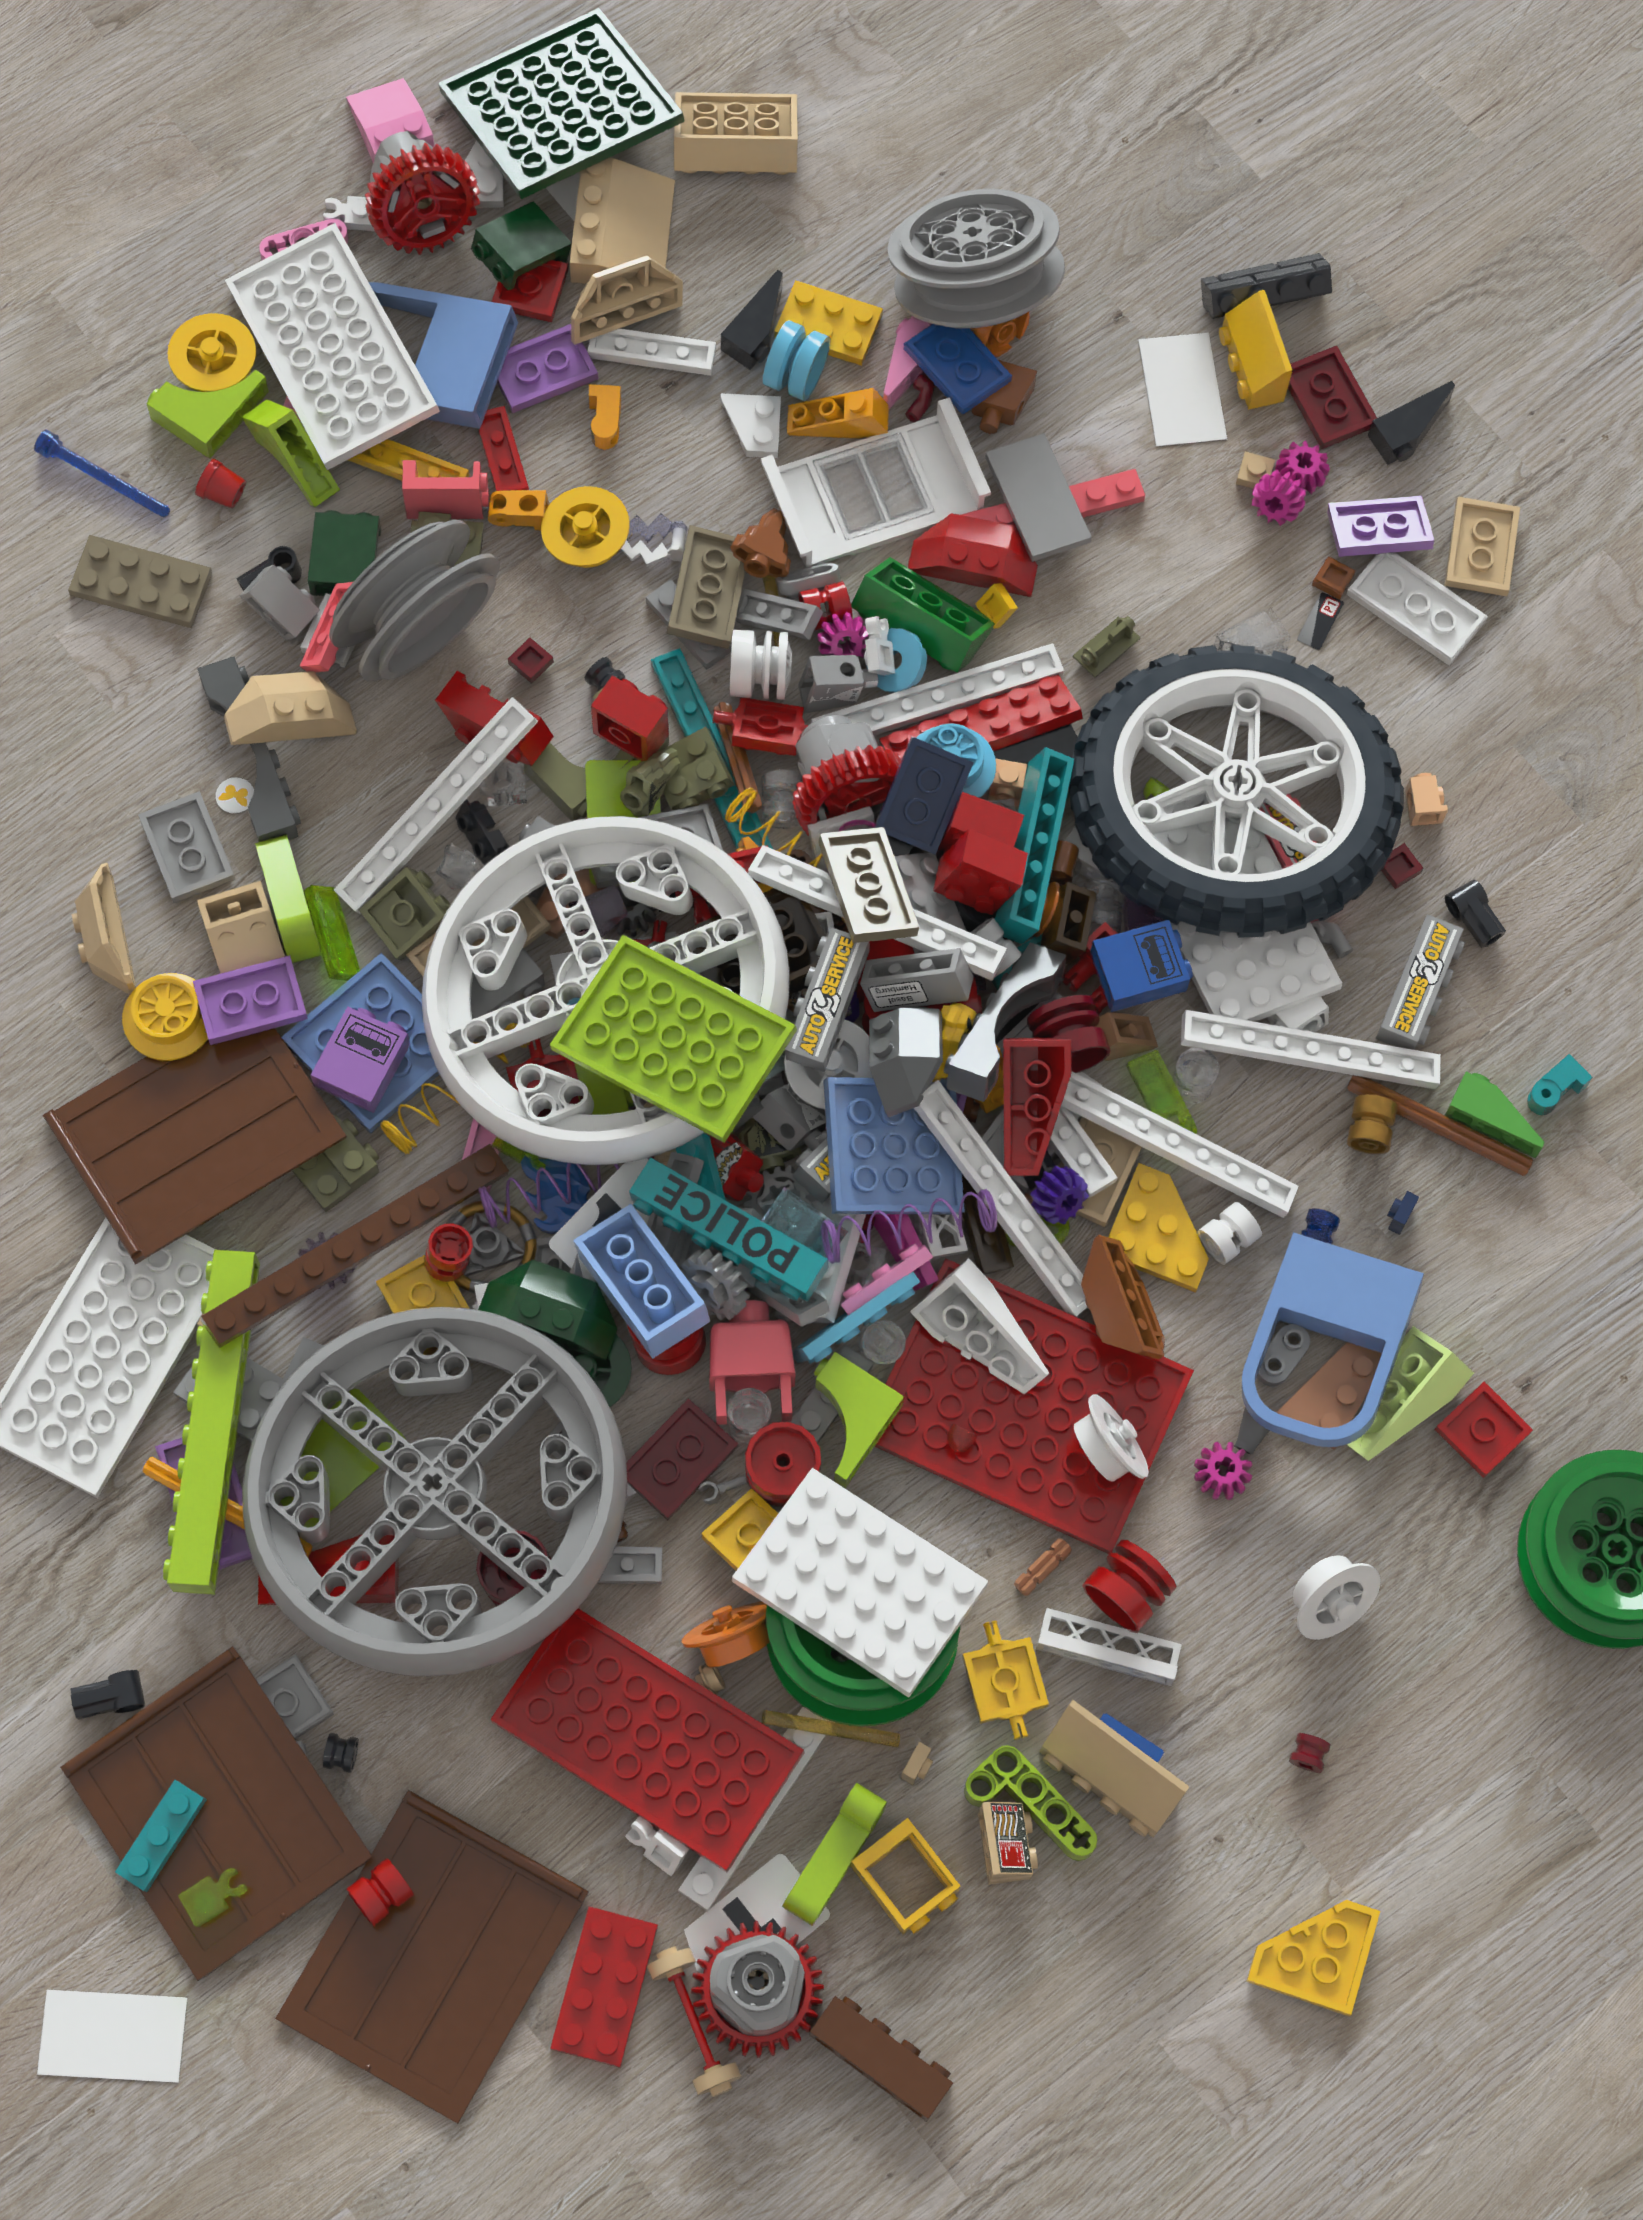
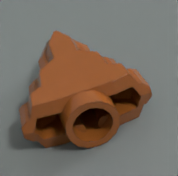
M773 508L764 514L758 525L749 526L745 534H738L730 547L733 556L744 563V570L751 576L763 578L769 575L777 578L787 577L789 574L791 560L787 557L789 545L783 538L787 527L782 512Z

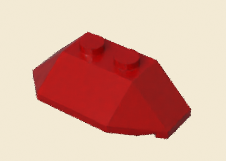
M951 513L913 541L908 568L919 575L987 589L993 584L1002 583L1008 593L1031 597L1038 565L1035 561H1031L1024 543L1013 525Z

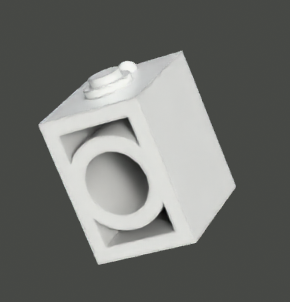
M1317 996L1269 1016L1268 1020L1272 1025L1317 1032L1329 1024V1007L1322 997Z

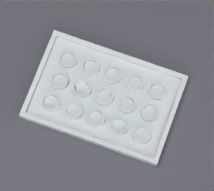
M814 1468L809 1471L732 1576L733 1583L907 1697L911 1696L988 1586V1580Z

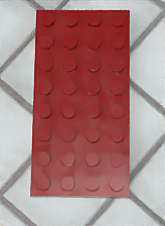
M579 1608L568 1620L543 1640L490 1719L496 1726L637 1816L642 1817L651 1825L663 1830L726 1873H728L805 1753L804 1749Z

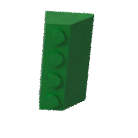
M891 557L864 575L851 603V607L858 611L859 615L864 619L878 616L879 620L886 618L889 629H905L916 634L920 638L922 647L925 648L927 655L936 659L943 668L959 672L970 663L993 630L995 624L986 615Z

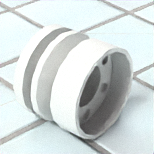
M733 630L730 697L751 698L755 684H761L764 699H769L770 685H777V700H785V694L791 682L792 650L788 640V632H780L778 647L772 646V632L767 631L763 646H759L756 644L754 631Z

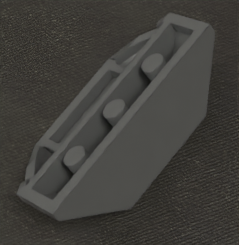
M910 1006L895 1009L869 1020V1068L888 1117L918 1107L924 1098L922 1094L932 1083L943 1062L942 1013L939 1009Z

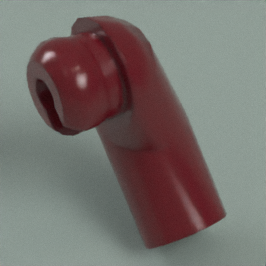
M920 374L913 383V388L920 393L905 413L907 419L913 423L921 419L932 402L935 384L924 374Z

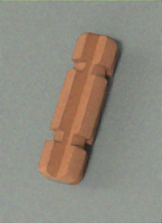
M1061 1538L1057 1539L1050 1546V1551L1046 1550L1027 1569L1026 1574L1022 1573L1015 1580L1014 1586L1021 1594L1028 1596L1036 1588V1583L1040 1584L1059 1566L1060 1560L1064 1561L1071 1554L1072 1549L1066 1541Z

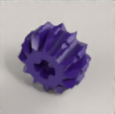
M1056 1165L1051 1173L1044 1171L1041 1181H1035L1037 1189L1030 1193L1033 1198L1031 1205L1044 1220L1052 1224L1059 1222L1063 1225L1069 1217L1076 1218V1212L1079 1209H1084L1082 1202L1089 1197L1086 1192L1088 1184L1075 1170L1067 1166L1060 1168Z

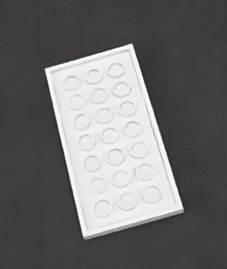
M336 223L225 280L327 470L440 412Z
M1235 783V784H1234V787H1235V794H1234V795H1237V796H1238V790H1237L1238 783ZM1202 794L1169 807L1164 811L1167 815L1209 804L1206 795ZM1225 817L1224 853H1234L1241 818ZM1213 821L1153 835L1164 847L1177 856L1212 870ZM1250 826L1240 874H1262L1281 870L1282 867L1265 834ZM1222 870V872L1224 873H1231L1229 871ZM1181 921L1178 925L1170 923L1172 929H1177L1182 941L1180 952L1183 960L1188 959L1193 972L1192 980L1209 1014L1256 1022L1314 997H1322L1340 990L1342 987V981L1311 922L1307 923L1304 929L1285 934L1270 931L1265 932L1264 937L1238 938L1235 932L1221 931L1220 936L1196 932V926Z
M105 1217L0 1392V1448L98 1498L198 1329L197 1323L202 1316L203 1293H208L209 1281H206V1265L208 1261L213 1260V1253L216 1249L188 1235H184L135 1265Z

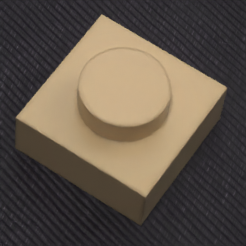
M1245 451L1236 484L1253 489L1263 475L1266 473L1271 475L1275 459Z
M921 1742L918 1743L902 1772V1780L911 1785H914L917 1777L924 1780L933 1764V1760L928 1758L931 1752L930 1747Z

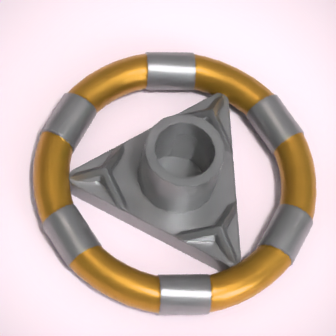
M494 1200L503 1216L507 1217V1203ZM482 1201L472 1202L463 1206L447 1220L446 1224L454 1223L461 1226L467 1218L474 1215L470 1231L473 1248L466 1272L459 1279L454 1280L459 1287L475 1293L474 1285L489 1282L470 1279L467 1276L521 1258L523 1259L517 1267L532 1259L535 1260L537 1238L533 1226L527 1217L512 1205H510V1219L519 1227L525 1244L524 1251L496 1227L491 1228L489 1222L479 1214L485 1212ZM492 1205L494 1213L499 1215L494 1206Z

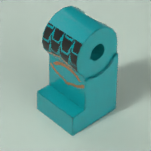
M1568 1054L1536 1082L1527 1098L1528 1107L1535 1114L1547 1115L1554 1110L1560 1098L1571 1088L1579 1094L1589 1085L1593 1077Z

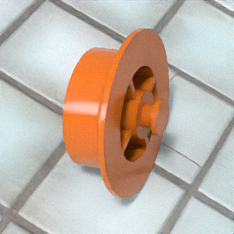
M755 1602L734 1609L731 1605L719 1608L712 1613L713 1618L690 1630L682 1638L681 1642L686 1648H699L708 1667L723 1666L741 1660L759 1651L769 1643L767 1626L764 1621L766 1619L767 1604Z

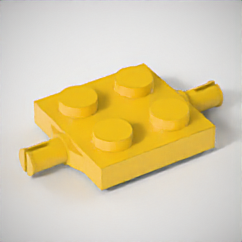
M996 1620L991 1621V1626L990 1622H986L983 1624L988 1644L980 1650L962 1655L980 1724L998 1719L1009 1720L1014 1740H1018L1020 1737H1028L1023 1716L1030 1711L1049 1706L1031 1637L1016 1641L1002 1640L998 1622Z

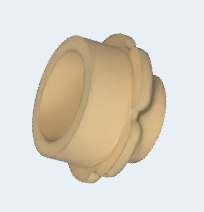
M699 1666L700 1674L695 1676L698 1684L716 1695L719 1691L725 1689L724 1680L717 1667Z

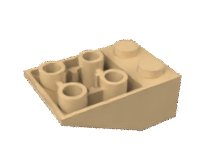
M261 881L197 900L220 974L285 957Z

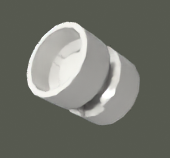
M1234 1202L1219 1214L1220 1220L1212 1219L1197 1231L1204 1248L1222 1265L1227 1264L1240 1253V1246L1247 1248L1262 1236V1231L1255 1218L1238 1202Z

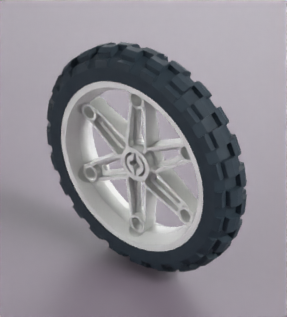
M1211 645L1190 648L1188 654L1183 656L1171 653L1149 662L1148 668L1141 671L1136 669L1118 681L1116 688L1111 693H1106L1091 710L1086 724L1082 725L1075 743L1072 757L1075 760L1069 784L1070 807L1074 812L1075 827L1082 844L1089 848L1093 855L1092 861L1108 880L1112 878L1120 886L1119 891L1138 906L1147 905L1155 910V916L1169 920L1172 924L1178 925L1181 921L1196 926V932L1220 936L1221 931L1235 932L1238 938L1264 937L1265 932L1270 931L1285 934L1304 929L1307 923L1316 919L1324 921L1342 911L1344 905L1350 900L1358 899L1372 885L1378 872L1383 870L1398 836L1404 809V787L1401 784L1400 778L1402 771L1396 751L1390 748L1387 741L1389 735L1375 715L1371 716L1364 709L1365 703L1347 686L1339 687L1333 683L1334 677L1313 664L1308 668L1295 663L1296 657L1273 650L1272 656L1255 653V646L1231 645L1230 651H1217L1216 646ZM1214 707H1232L1223 752L1168 723L1172 719L1191 711ZM1260 711L1293 724L1308 734L1318 744L1259 757ZM1239 725L1248 726L1247 761L1232 760ZM1177 746L1209 765L1213 770L1209 775L1204 774L1173 751L1172 748ZM1141 747H1144L1148 753L1153 754L1187 783L1135 805L1131 791L1130 776L1134 760ZM1302 764L1307 766L1305 770L1270 784L1266 783L1263 777L1264 774ZM1337 774L1341 790V812L1338 822L1331 832L1330 829L1320 824L1286 795L1323 778H1329ZM1235 783H1238V787H1237L1238 796H1237V795H1234V794H1235V787H1234V784H1235ZM1202 794L1206 795L1209 804L1167 815L1164 811L1169 807ZM1263 803H1267L1301 828L1298 833L1259 810ZM1225 817L1241 818L1233 854L1224 853ZM1213 821L1212 870L1177 856L1164 847L1153 835ZM1250 826L1295 849L1306 857L1289 867L1274 872L1240 874ZM1222 870H1226L1231 873H1224L1222 872Z

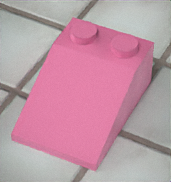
M404 78L346 97L373 163L380 143L387 137L399 132L409 131L418 139L424 140L434 147L433 134L423 110Z

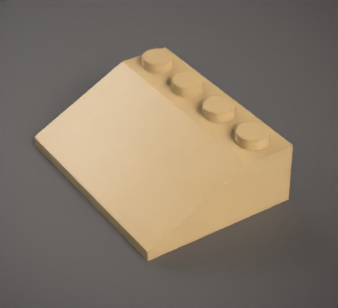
M675 92V103L683 112L685 122L674 127V171H682L684 173L712 171L717 174L727 172H744L746 174L774 172L778 175H785L789 172L797 173V94Z
M615 158L605 159L580 171L570 255L571 282L587 284L593 274L644 256H649L666 268L675 180Z
M1074 1700L1068 1705L1040 1749V1753L1044 1755L1042 1760L1045 1764L1057 1772H1060L1061 1769L1073 1777L1071 1779L1073 1785L1087 1794L1089 1791H1092L1101 1798L1099 1802L1101 1806L1114 1815H1117L1118 1812L1130 1820L1128 1825L1143 1837L1147 1834L1153 1838L1189 1789L1187 1784Z

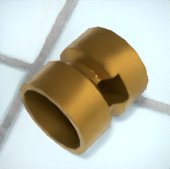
M1366 1094L1357 1096L1354 1100L1351 1116L1355 1124L1349 1127L1348 1146L1368 1154H1384L1389 1152L1393 1131L1389 1127L1395 1123L1398 1107L1396 1102L1378 1095Z

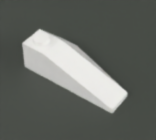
M969 1258L910 1311L932 1337L942 1343L947 1341L960 1349L962 1356L969 1360L974 1358L989 1368L991 1374L1023 1394L1027 1393L1049 1374L993 1284Z

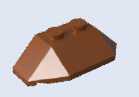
M1102 1235L1096 1236L1092 1244L1081 1286L1086 1297L1085 1303L1091 1311L1096 1324L1097 1335L1103 1343L1157 1359L1164 1356L1165 1338L1139 1273L1133 1262L1124 1253L1125 1248L1120 1240Z

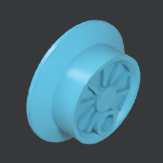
M943 724L928 729L917 737L919 740L974 762L962 792L981 798L989 790L995 778L996 759L991 746L980 734L963 725Z

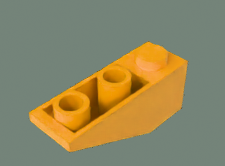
M874 388L788 405L787 434L789 436L857 439L888 433L889 405Z

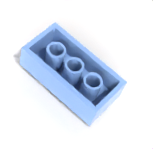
M629 1204L573 1240L580 1260L652 1359L710 1322L704 1301L632 1204Z

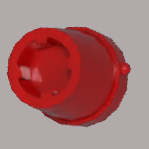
M213 458L204 469L198 481L195 495L233 509L244 492L246 480L225 467L222 462Z

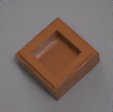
M1328 556L1314 578L1312 586L1340 600L1355 576L1356 570Z

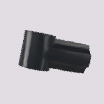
M279 546L270 552L267 560L236 579L244 591L264 568L271 565L277 567L284 563H291L285 570L291 575V582L295 584L302 575V569L295 552L290 547Z
M1473 879L1445 895V904L1451 915L1456 920L1463 921L1481 948L1495 943L1505 934V928L1489 907L1488 896L1477 880Z
M121 1671L108 1676V1680L70 1688V1696L76 1718L79 1720L112 1711L114 1713H127L145 1707L139 1671Z

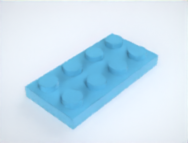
M911 1272L850 1315H847L845 1312L834 1323L828 1324L794 1348V1359L797 1363L808 1361L809 1364L819 1362L833 1352L830 1347L835 1342L837 1345L841 1342L845 1343L861 1331L858 1328L860 1324L874 1323L888 1313L885 1308L887 1305L900 1304L914 1295L916 1292L913 1290V1287L920 1283V1280L914 1272Z

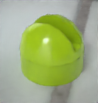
M1150 777L1143 789V795L1147 800L1150 794L1157 796L1171 789L1154 777Z

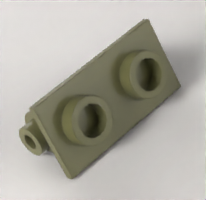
M1118 616L1077 651L1073 658L1096 678L1141 639L1133 631L1135 622L1129 616L1125 618Z

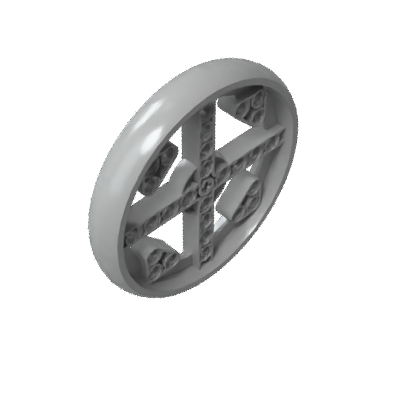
M459 1307L411 1309L365 1322L325 1344L304 1361L275 1395L259 1423L245 1465L242 1504L246 1540L254 1566L276 1605L294 1625L319 1645L357 1665L380 1672L426 1677L455 1675L494 1665L529 1649L549 1636L568 1620L587 1599L611 1560L620 1536L626 1508L627 1465L622 1437L614 1414L603 1393L588 1372L556 1342L531 1327L486 1311ZM427 1348H438L432 1355L423 1354ZM468 1360L491 1365L513 1375L453 1440L430 1437L410 1444L348 1392L370 1376L388 1368L395 1390L400 1395L407 1397L465 1391L473 1381V1374ZM453 1368H463L459 1375H448L449 1371ZM405 1372H414L413 1377L408 1380L399 1379ZM528 1384L538 1385L532 1392L522 1391L523 1387ZM332 1401L342 1402L335 1409H327L328 1404ZM545 1401L557 1415L568 1435V1438L561 1434L549 1435L540 1445L542 1499L547 1515L556 1522H565L571 1519L565 1537L551 1560L484 1505L487 1493V1479L483 1467ZM504 1409L514 1410L513 1414L509 1417L498 1416ZM321 1419L386 1472L383 1483V1501L386 1510L323 1577L317 1573L309 1561L300 1541V1538L308 1543L315 1544L323 1541L330 1531L328 1474L319 1458L313 1455L301 1457L308 1439ZM356 1422H367L365 1427L360 1430L351 1429ZM480 1434L491 1435L485 1442L478 1443L474 1441ZM383 1442L392 1443L390 1448L385 1451L376 1450ZM563 1450L566 1452L560 1459L549 1458L554 1451ZM456 1459L467 1460L462 1467H451V1464ZM408 1463L417 1464V1467L411 1472L401 1471ZM312 1471L319 1472L313 1480H303L307 1473ZM582 1471L592 1473L587 1480L580 1481L575 1479L576 1475ZM288 1496L294 1497L291 1504L279 1506L283 1498ZM557 1497L568 1498L567 1502L562 1506L551 1504ZM459 1505L468 1506L467 1511L463 1514L455 1515L452 1513L454 1508ZM417 1509L419 1511L417 1516L412 1519L403 1518V1515L408 1510ZM310 1518H319V1522L314 1527H304L305 1522ZM492 1526L494 1528V1531L488 1536L478 1535V1532L483 1527ZM460 1534L524 1587L523 1590L503 1604L484 1613H481L482 1608L476 1591L468 1584L404 1589L399 1593L395 1601L396 1611L401 1622L374 1615L354 1605L416 1538L443 1540ZM383 1536H395L391 1543L386 1545L379 1544V1540ZM509 1548L520 1549L519 1554L515 1557L506 1558L503 1556ZM360 1561H370V1565L365 1570L357 1571L354 1569ZM543 1569L546 1571V1574L541 1579L529 1578L534 1570ZM335 1587H346L342 1595L337 1597L330 1596L331 1591ZM469 1599L472 1601V1604L467 1609L458 1610L455 1608L461 1600ZM417 1603L422 1605L421 1609L415 1614L405 1613L407 1607L411 1604ZM445 1625L448 1627L447 1631L441 1636L431 1635L432 1630L437 1626Z

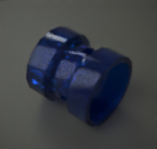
M1309 1209L1305 1219L1307 1227L1301 1231L1300 1235L1333 1244L1331 1236L1338 1229L1339 1217L1323 1209Z

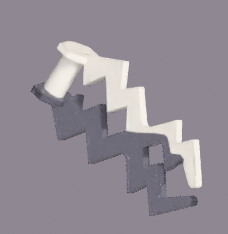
M662 513L647 526L636 515L630 521L629 534L621 550L631 561H634L641 555L647 567L667 558L681 562L688 527L683 521L671 522ZM637 531L647 543L658 532L663 539L670 532L673 533L672 544L668 550L661 542L651 552L642 540L631 548L628 540Z

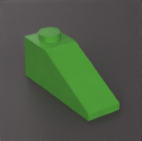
M1465 1072L1445 1116L1536 1159L1545 1143L1502 1091L1496 1085L1490 1083L1487 1077L1478 1073L1471 1074Z

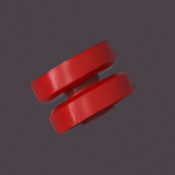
M774 1422L761 1428L750 1439L745 1453L746 1480L750 1489L752 1488L768 1504L776 1507H784L812 1468L818 1472L821 1469L820 1448L814 1436L803 1426L791 1422ZM784 1461L786 1467L779 1466L778 1462Z

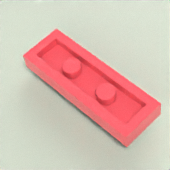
M353 582L335 584L300 664V667L306 672H326L335 663L336 653L339 648L330 641L329 631L333 623V614L336 606Z

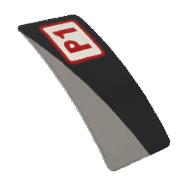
M1322 592L1297 640L1320 650L1344 602Z

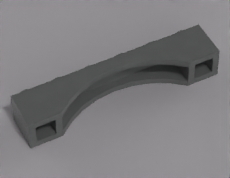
M234 656L197 668L211 710L223 717L249 681L245 666L238 667ZM266 742L250 744L256 757L257 777L248 811L258 841L261 842L286 834L288 840L299 837L296 825L301 824V820L296 806L289 807L286 797L291 796L286 778H278L276 769L281 768L275 749L268 750Z
M1031 942L1029 943L1020 958L1013 963L1011 972L1003 975L996 994H990L984 1012L976 1015L970 1033H965L962 1036L956 1054H951L948 1057L944 1068V1073L948 1074L947 1089L982 1102L986 1100L998 1081L1000 1055L995 1040L1000 1030L1021 1011L1037 1003L1050 1000L1064 980L1066 954Z

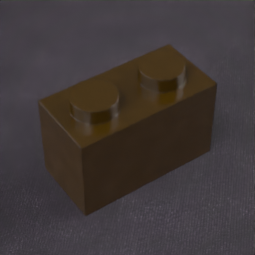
M1066 882L1059 888V898L1055 913L1043 932L1040 946L1066 954V964L1071 963L1086 952L1097 893L1070 882Z

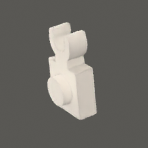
M348 196L347 204L341 203L335 198L325 199L326 209L336 211L334 213H324V220L339 219L344 221L349 230L375 231L368 219L365 197Z
M878 616L866 618L865 625L869 639L865 640L866 651L864 659L868 672L883 676L895 674L893 645L891 641L887 640L889 632L888 620L886 618L879 620Z
M639 1816L632 1823V1829L625 1837L634 1845L645 1848L646 1851L643 1855L668 1875L672 1876L680 1867L689 1848L661 1829L656 1832L651 1823Z

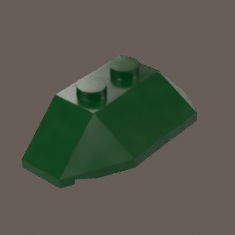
M533 1259L490 1281L478 1309L524 1324L550 1338L558 1345L605 1362L618 1330L597 1282Z

